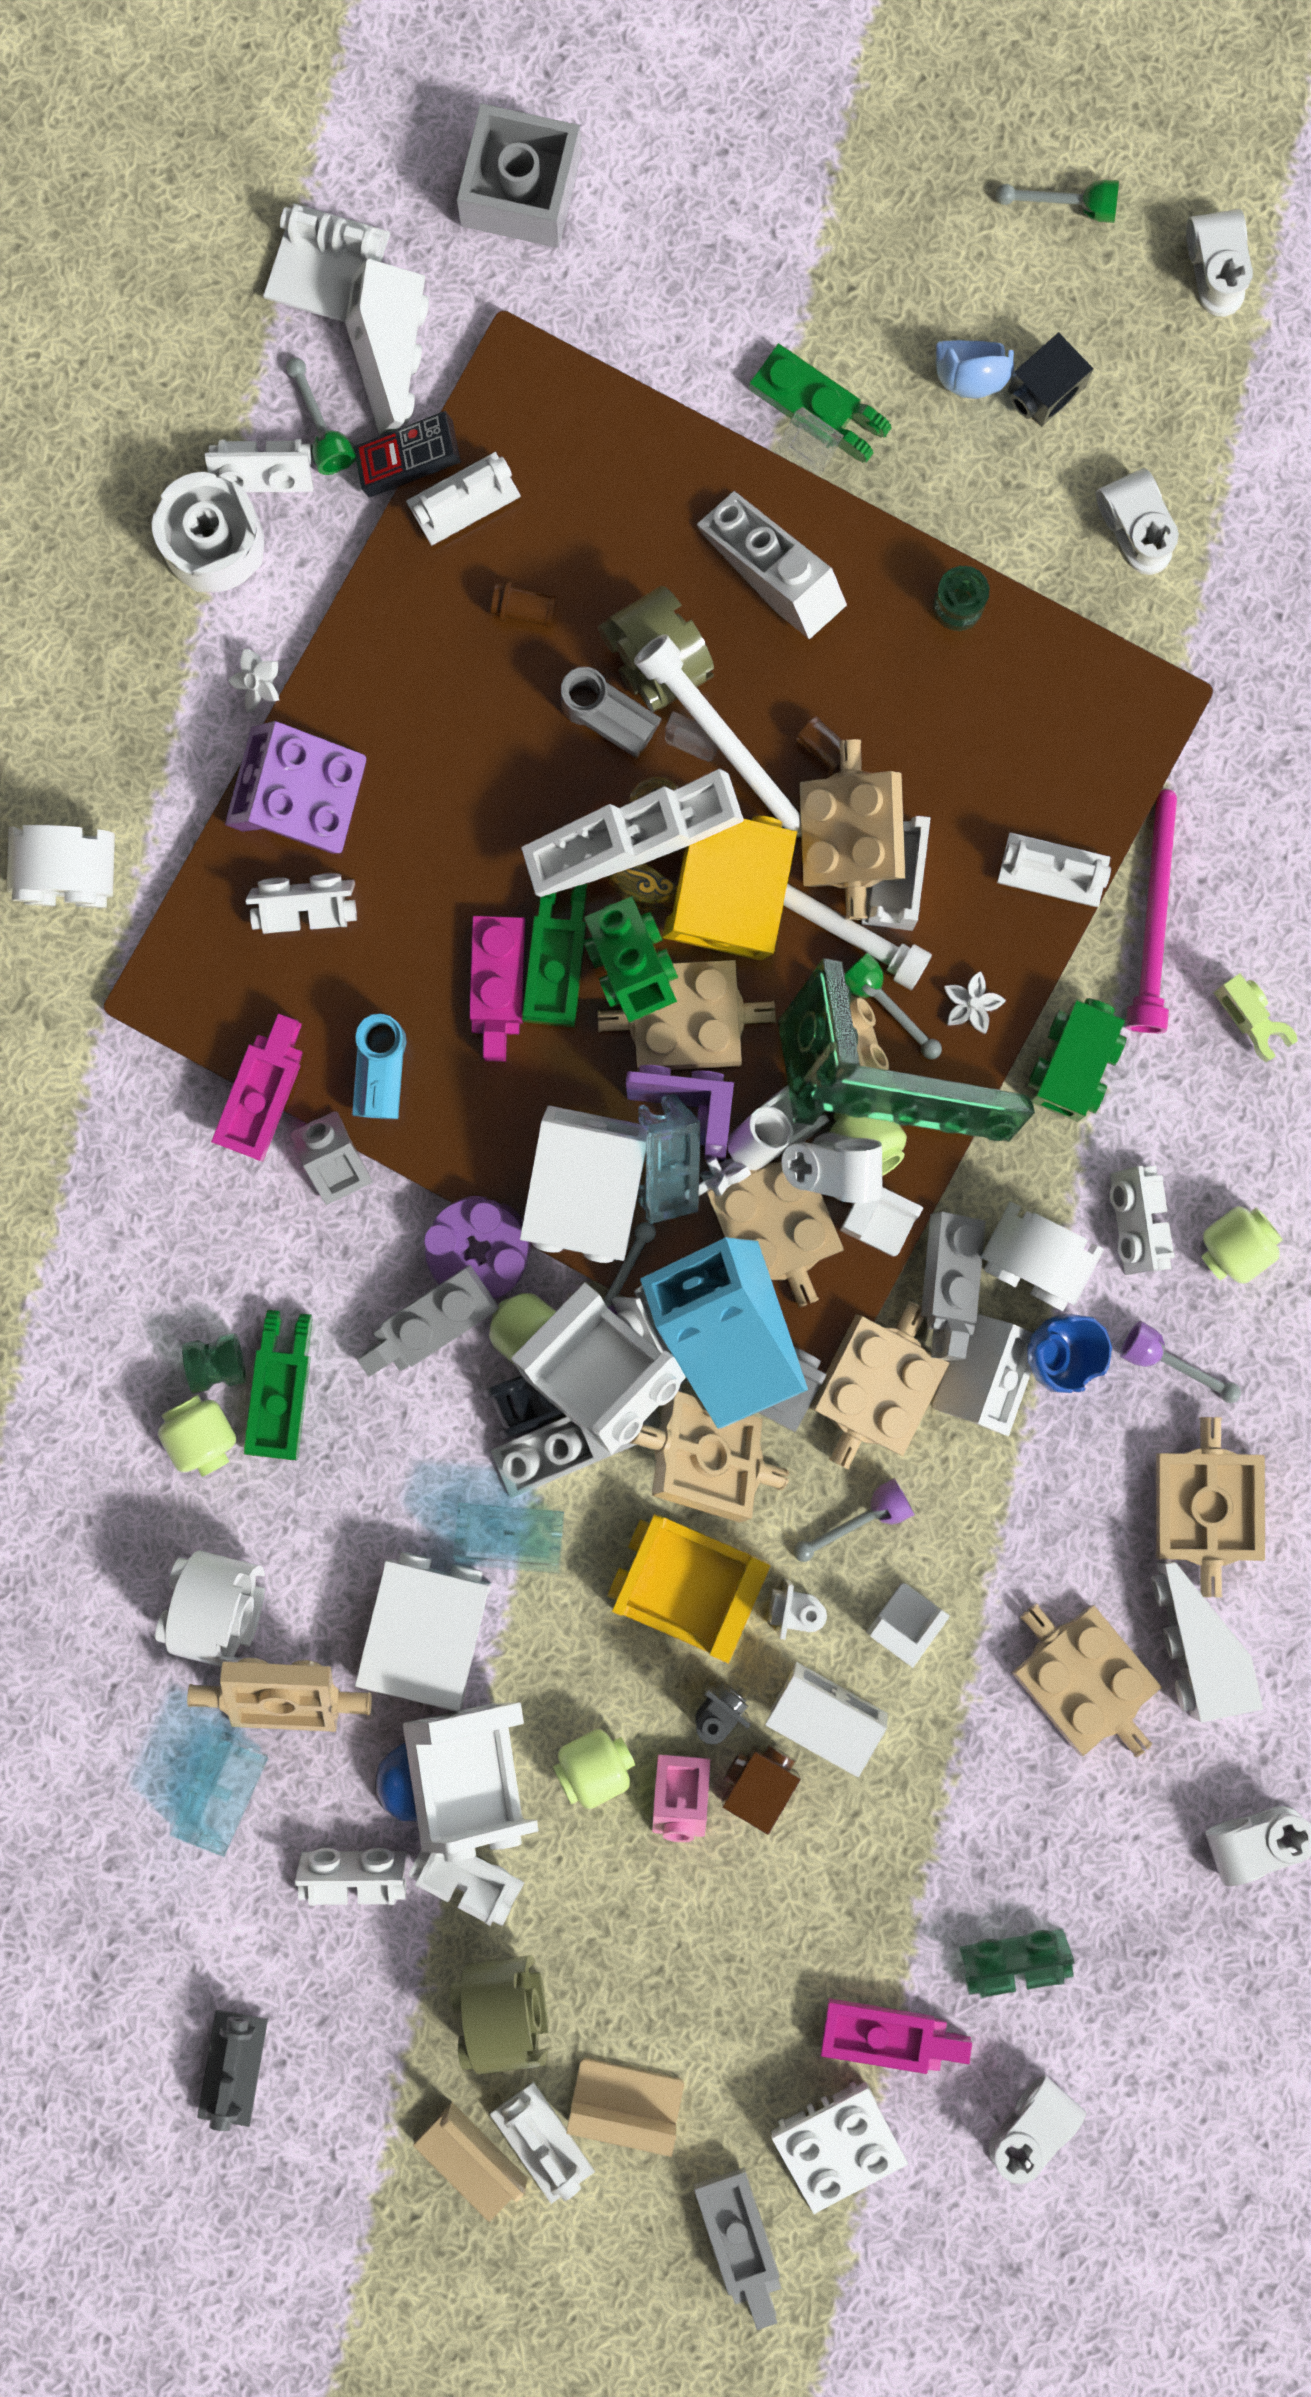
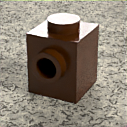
M768 1745L765 1752L753 1746L747 1756L739 1752L723 1779L730 1786L721 1800L722 1808L769 1835L801 1780L799 1773L792 1769L796 1761L772 1745Z

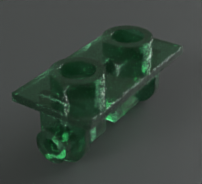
M1063 1929L1053 1931L1037 1930L1024 1936L1001 1940L985 1939L976 1944L959 1947L966 1971L965 1982L968 1995L979 1994L980 1999L1016 1992L1014 1975L1024 1973L1027 1990L1064 1985V1979L1074 1977L1072 1964H1075Z

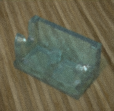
M675 1094L662 1097L661 1106L666 1115H654L650 1113L649 1108L645 1105H640L638 1108L639 1123L647 1131L646 1187L644 1185L639 1186L638 1202L646 1211V1219L650 1224L698 1212L700 1121Z
M458 1503L453 1550L456 1565L560 1574L564 1512Z
M212 1726L169 1822L170 1836L224 1857L268 1760V1755L260 1752L261 1747Z

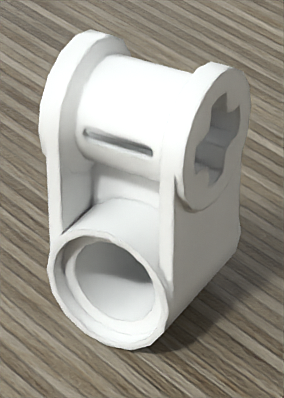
M1241 209L1191 216L1187 219L1186 238L1189 258L1194 266L1200 302L1208 313L1215 316L1226 317L1234 314L1241 307L1245 298V290L1248 288L1253 277L1244 214Z
M1142 468L1096 491V500L1099 510L1107 526L1114 532L1133 569L1147 575L1156 574L1165 569L1178 543L1179 533L1162 500L1159 488L1152 474L1146 468ZM1147 538L1151 544L1144 546V539ZM1160 542L1161 547L1159 550H1157L1154 544Z
M799 1079L775 1094L730 1134L727 1143L728 1151L736 1163L746 1165L749 1170L760 1169L784 1153L790 1145L806 1141L830 1121L825 1114L819 1115L801 1092L803 1085Z
M830 1132L816 1137L811 1144L806 1142L792 1144L783 1153V1173L787 1181L799 1190L833 1196L837 1200L850 1203L872 1202L882 1198V1143L878 1140L853 1138Z
M1286 1806L1273 1807L1245 1818L1228 1820L1209 1828L1205 1832L1221 1881L1225 1886H1237L1255 1881L1273 1871L1302 1863L1311 1856V1824L1293 1808ZM1290 1824L1296 1831L1291 1833L1292 1843L1284 1845L1280 1840L1284 1836L1282 1827Z
M1046 2075L1039 2076L1021 2095L1015 2108L990 2138L988 2151L992 2162L1007 2181L1021 2185L1031 2182L1039 2175L1056 2152L1075 2135L1086 2117V2111ZM1010 2145L1017 2149L1022 2147L1026 2157L1019 2162L1014 2158L1009 2159L1005 2151Z

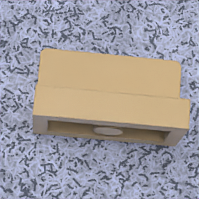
M583 2058L579 2065L566 2134L672 2157L676 2140V2122L684 2082L676 2077Z
M453 2102L414 2141L413 2146L488 2222L511 2199L518 2202L525 2194L528 2178Z

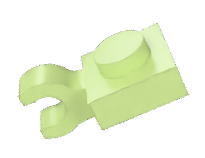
M1241 973L1213 992L1242 1034L1247 1033L1254 1045L1257 1056L1264 1062H1268L1276 1057L1268 1045L1270 1035L1281 1037L1287 1047L1298 1041L1295 1031L1288 1024L1272 1022L1268 1019L1271 1015L1265 1008L1268 1005L1265 994L1253 980L1246 982Z

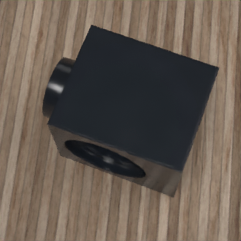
M1058 332L1014 371L1008 388V392L1011 394L1010 401L1020 415L1026 419L1033 417L1042 427L1086 388L1094 368Z

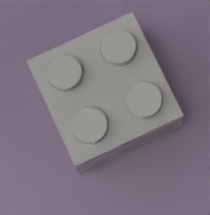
M480 103L457 196L461 227L559 248L582 155L580 125Z

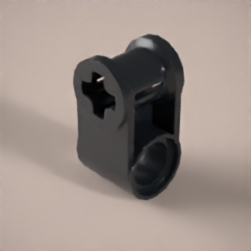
M523 1376L483 1390L485 1398L492 1399L502 1429L499 1435L501 1440L540 1426L546 1420L564 1414L530 1385ZM510 1396H511V1398H512V1400H513V1403H514V1406H515V1408H516V1411H517V1414H518V1418H517V1416H516V1413H515V1411H514L513 1405H512V1403H511Z

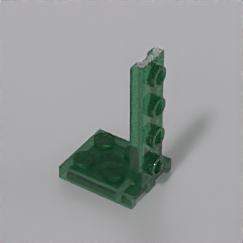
M823 958L778 1020L794 1123L813 1126L824 1111L847 1114L855 1118L865 1117L894 1122L903 1126L912 1125L942 1130L945 1133H960L988 1138L992 1141L1010 1142L1035 1113L1032 1100L1024 1094L860 1066L857 1050L858 1032L853 1027L850 1010L851 991L849 986L846 985L841 961Z

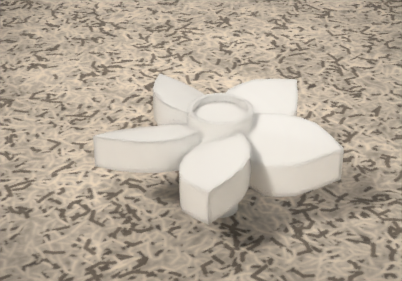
M243 649L240 659L242 672L236 673L228 681L236 689H247L245 708L246 712H252L259 705L261 697L266 701H279L277 691L273 686L274 679L278 674V661H262L260 656L254 651Z
M981 971L970 979L967 990L959 985L944 986L948 998L958 1004L949 1013L947 1025H959L969 1019L971 1025L986 1034L989 1026V1016L986 1011L995 1010L1006 1001L995 993L984 994L985 980Z
M712 1157L706 1161L710 1171L700 1174L703 1182L691 1189L690 1193L694 1199L712 1189L716 1196H720L731 1184L744 1180L751 1173L746 1165L736 1163L733 1159L718 1163L716 1157Z

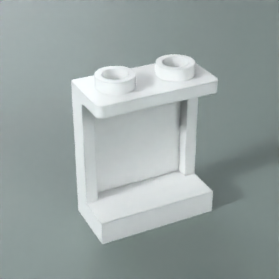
M548 1106L541 1122L520 1240L532 1242L535 1248L546 1252H560L563 1249L582 1252L584 1257L595 1262L609 1263L614 1261V1259L624 1261L651 1126Z
M586 1283L511 1358L519 1372L530 1385L611 1455L622 1444L631 1442L638 1435L643 1422L659 1405L668 1403L678 1392L680 1383L686 1378L675 1357L667 1351L661 1353L607 1308L601 1296Z
M401 1552L399 1560L389 1559L385 1562L355 1687L459 1712L463 1705L469 1670L492 1583L481 1581L483 1573L481 1570L452 1564L451 1571L448 1573L430 1568L431 1558Z
M521 1702L491 1703L459 1710V1712L455 1711L403 1723L422 1852L443 1854L445 1862L460 1861L475 1857V1847L489 1844L491 1850L511 1848L522 1844L521 1835L539 1831L537 1820L524 1819L521 1813L508 1727L524 1724Z

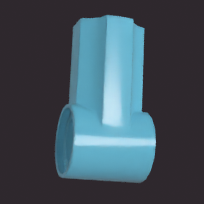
M373 1014L360 1023L356 1032L358 1048L352 1115L368 1118L398 1119L403 1052L407 1043L406 1034L401 1025L391 1016ZM381 1025L391 1027L395 1032V1042L392 1048L385 1053L372 1052L367 1040L372 1029Z

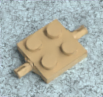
M861 740L839 741L841 772L827 779L800 782L804 886L808 887L833 885L845 889V919L861 920L868 919L867 887H872L883 880L905 878L901 773L894 771L879 773L862 771Z
M735 960L673 964L679 978L669 983L677 1002L630 1023L623 1010H597L599 1033L630 1030V1035L636 1046L637 1072H639L640 1065H657L671 1070L741 1066L740 1038L744 1024L775 1023L774 1001L743 1003V998L737 988Z
M782 1162L768 1163L760 1169L749 1170L751 1175L738 1183L731 1184L720 1196H716L713 1190L707 1192L725 1237L758 1241L771 1280L788 1279L798 1308L807 1305L800 1285H803L810 1304L819 1300L807 1271L819 1260L844 1251L820 1193L799 1190L793 1187L783 1173Z
M908 1301L896 1328L880 1326L860 1315H855L826 1372V1377L809 1406L810 1409L831 1419L837 1428L843 1432L828 1460L849 1470V1466L861 1442L879 1444L896 1454L904 1456L950 1364L942 1359L931 1358V1353L925 1350L920 1342L914 1338L924 1319L921 1316L922 1307Z
M680 1391L668 1403L663 1405L659 1429L643 1424L638 1435L629 1442L630 1444L653 1449L655 1452L656 1465L652 1496L741 1523L752 1519L754 1495L760 1483L774 1487L777 1490H783L789 1482L788 1478H784L789 1476V1471L786 1468H780L763 1461L760 1446L762 1418L751 1415L724 1428H717L700 1399Z
M1199 1417L1200 1449H1193L1183 1454L1156 1453V1558L1187 1560L1200 1565L1201 1595L1203 1597L1220 1598L1222 1597V1566L1239 1560L1265 1561V1455L1236 1454L1227 1449H1221L1222 1417Z
M1037 1603L1029 1607V1611H1025L1020 1618L1023 1619L1040 1641L1035 1646L1031 1656L1011 1672L1078 1755L1085 1756L1104 1738L1115 1734L1121 1738L1135 1758L1145 1752L1143 1749L1148 1750L1153 1743L1138 1728L1133 1718H1135L1139 1708L1162 1688L1161 1685L1095 1605L1088 1606L1072 1621L1057 1627L1054 1626Z
M243 1658L238 1662H222L221 1686L189 1684L187 1694L188 1707L219 1708L220 1711L229 1716L231 1727L336 1732L339 1713L370 1715L372 1705L371 1692H340V1689L334 1686L331 1666H322L317 1662L309 1660L295 1661L291 1665L268 1664L266 1661L258 1658Z

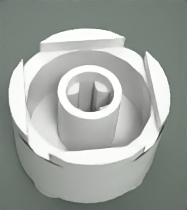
M196 472L178 478L165 489L161 495L162 500L157 507L156 513L153 514L152 532L161 554L179 580L197 592H221L242 584L260 567L263 560L264 533L255 509L241 486L233 481L230 482L216 477L213 473ZM213 528L214 534L205 537L204 531Z
M23 825V830L14 826L9 827L7 891L12 892V900L21 901L25 905L56 906V897H64L65 903H74L76 907L107 908V898L113 897L115 833L97 829V836H83V828Z
M1009 1201L981 1258L988 1261L984 1271L1014 1287L1017 1286L1020 1278L1034 1284L1030 1294L1061 1311H1064L1068 1302L1076 1305L1104 1249L1091 1243L1088 1251L1083 1250L1088 1241L1087 1239L1036 1213L1032 1214L1026 1211L1023 1218H1020L1017 1214L1021 1206Z
M202 1550L193 1553L189 1560L179 1557L172 1568L169 1586L171 1589H174L169 1610H164L158 1620L155 1633L156 1641L165 1643L170 1654L222 1667V1662H238L241 1660V1658L234 1657L239 1645L250 1647L264 1601L265 1588L255 1586L256 1576H265L263 1567Z

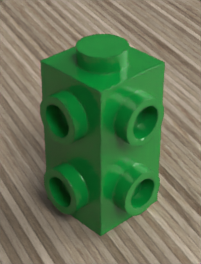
M631 896L584 917L592 937L583 940L594 968L605 967L607 975L598 979L610 1007L620 1004L630 1023L677 1002L669 982L679 977L667 949L656 952L653 944L662 941V937L651 912L640 915L636 903Z
M1086 998L1084 1003L1076 1000L1068 1008L1067 1012L1058 1010L1047 1035L1048 1039L1055 1041L1047 1060L1041 1057L1038 1058L1027 1086L1035 1089L1030 1100L1031 1103L1076 1122L1083 1119L1088 1111L1094 1114L1097 1112L1107 1090V1085L1100 1082L1107 1063L1113 1066L1117 1064L1127 1041V1037L1120 1035L1125 1020L1113 1015L1115 1009L1112 1006L1096 999Z

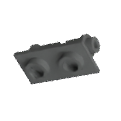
M706 1680L703 1686L707 1698L696 1712V1730L702 1741L708 1744H717L727 1737L738 1721L747 1729L750 1727V1719L748 1713L745 1712L748 1705L745 1703L746 1699L725 1682L721 1681L717 1687H714Z
M222 2010L215 2011L197 2114L199 2119L210 2120V2129L230 2131L231 2124L250 2127L268 2018Z

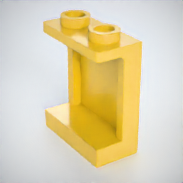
M753 816L752 821L743 819L744 821L686 846L673 913L666 917L662 938L756 960H763L774 954L797 831L782 828L783 822L767 816Z
M654 1513L650 1523L640 1519L628 1546L629 1549L637 1552L629 1571L619 1567L607 1594V1597L616 1600L612 1612L620 1616L629 1617L708 1652L710 1656L729 1664L771 1567L770 1563L659 1514Z

